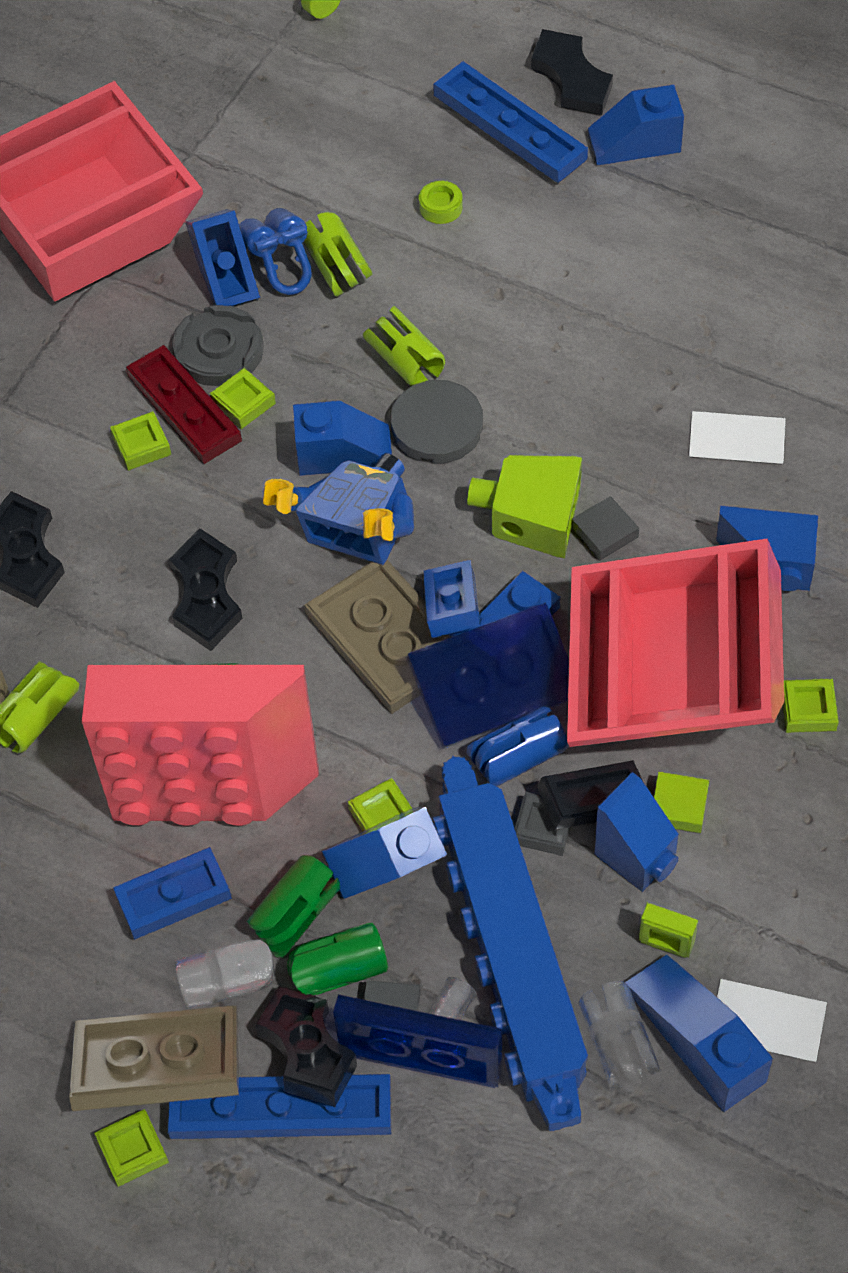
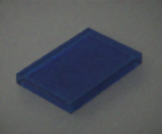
M546 602L410 652L406 656L442 749L503 727L541 706L551 709L568 702L569 657Z
M338 994L333 1011L338 1043L353 1050L356 1053V1059L491 1088L499 1086L502 1073L501 1028Z

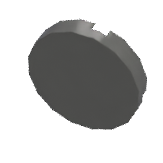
M213 305L205 307L203 313H199L196 316L191 313L182 320L174 332L172 347L175 358L196 382L202 385L220 386L243 368L253 373L262 360L264 342L260 328L255 324L254 318L248 312L233 306Z
M448 380L421 382L412 385L400 394L392 407V435L397 446L410 458L421 461V458L433 459V463L445 464L463 458L476 447L480 440V434L483 429V409L477 397L463 385Z

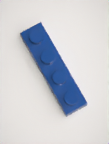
M464 61L433 84L434 96L557 183L587 160L588 147Z
M390 1074L352 1075L336 1107L284 1092V1076L239 1077V1095L169 1102L168 1133L170 1139L391 1135Z

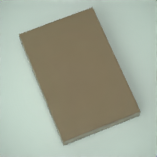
M386 560L384 565L370 562L304 604L305 614L391 714L471 662V653L456 636L442 635L434 638L431 637L427 623L426 602L388 560Z
M236 1006L75 1021L69 1094L72 1111L239 1095L238 1013Z

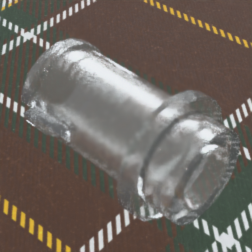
M448 977L427 1013H420L417 1018V1036L424 1043L436 1049H443L446 1043H453L457 1037L454 1031L471 1002L477 996L473 987L459 978Z

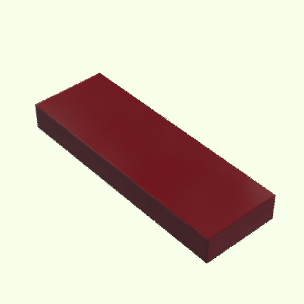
M164 345L126 366L129 379L203 464L242 442L239 429Z

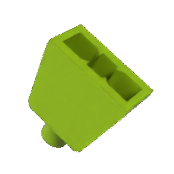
M509 455L503 460L499 481L472 477L467 505L492 509V534L496 538L555 557L565 558L572 529V518L575 515L581 487L582 457Z

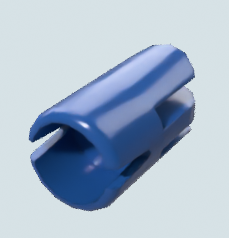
M541 706L473 741L467 746V755L488 783L498 787L567 750L566 733L556 715L548 716L547 713L552 711L549 707Z

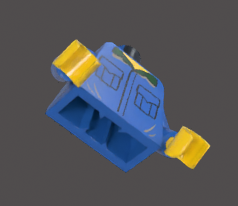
M382 454L373 467L352 461L342 462L328 477L309 487H294L291 482L283 479H270L265 482L263 504L266 506L276 505V510L282 514L296 511L308 543L384 565L396 539L409 536L414 530L413 501L407 495L401 478L405 468L403 463L391 454Z

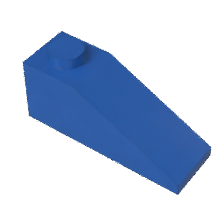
M666 954L624 983V988L723 1112L767 1082L773 1060L772 1056L735 1012L669 955Z

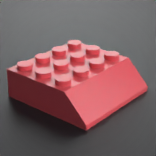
M115 81L0 136V230L54 302L171 243L203 195L202 187Z
M768 539L572 567L567 743L570 747L775 722L784 703L781 569Z
M304 665L87 666L82 724L113 821H121L134 826L144 825L149 821H172L185 826L195 825L200 821H224L227 824L236 826L247 825L252 821H266L319 776V764Z

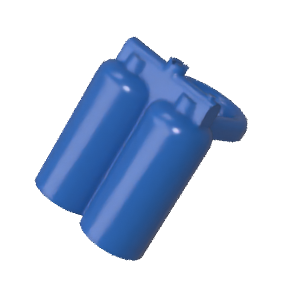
M276 208L268 213L265 224L254 218L245 219L239 224L246 249L255 256L262 257L268 280L275 290L281 294L294 295L307 287L310 283L312 272L302 244L308 233L304 220L287 209ZM278 244L294 247L296 252L295 260L301 265L302 275L300 280L294 285H283L277 277L276 270L278 265L273 263L272 254L276 251Z

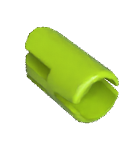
M324 212L317 215L324 231L320 233L309 219L305 223L308 233L303 243L331 291L338 297L344 292L329 268L330 266L337 265L351 288L359 283L345 261L350 254L366 279L373 274L341 218L335 213Z
M393 306L389 312L399 326L407 333L406 336H403L383 316L375 322L383 335L394 346L392 351L369 328L363 333V338L410 386L428 381L421 372L420 367H424L437 378L444 369V354L396 306Z
M39 661L0 704V744L7 748L16 740L18 744L12 751L15 753L25 752L78 692L79 683L74 678L63 675L61 671L48 667L45 663Z

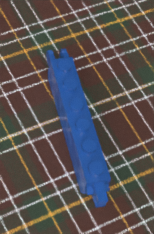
M452 756L447 762H443L442 778H444V782H442L444 794L439 795L440 815L432 817V822L443 846H448L453 861L446 862V869L453 893L462 891L467 907L460 908L466 937L468 940L477 938L481 951L480 955L474 956L481 986L491 985L496 1003L489 1004L494 1030L497 1036L506 1034L511 1052L504 1054L508 1076L512 1086L522 1085L527 1102L535 1101L549 1131L572 1127L581 1123V1109L577 1088L580 1087L587 1073L585 1066L588 1054L502 789L490 783L478 785L469 760H465V757Z

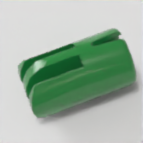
M302 855L297 859L246 921L255 930L256 935L261 941L266 944L269 951L277 958L284 957L341 887L338 878L332 883L328 882L333 875V871L323 862L310 855Z
M366 923L298 946L296 950L291 951L287 960L289 976L296 988L305 995H319L386 973L389 969L380 934L373 923Z

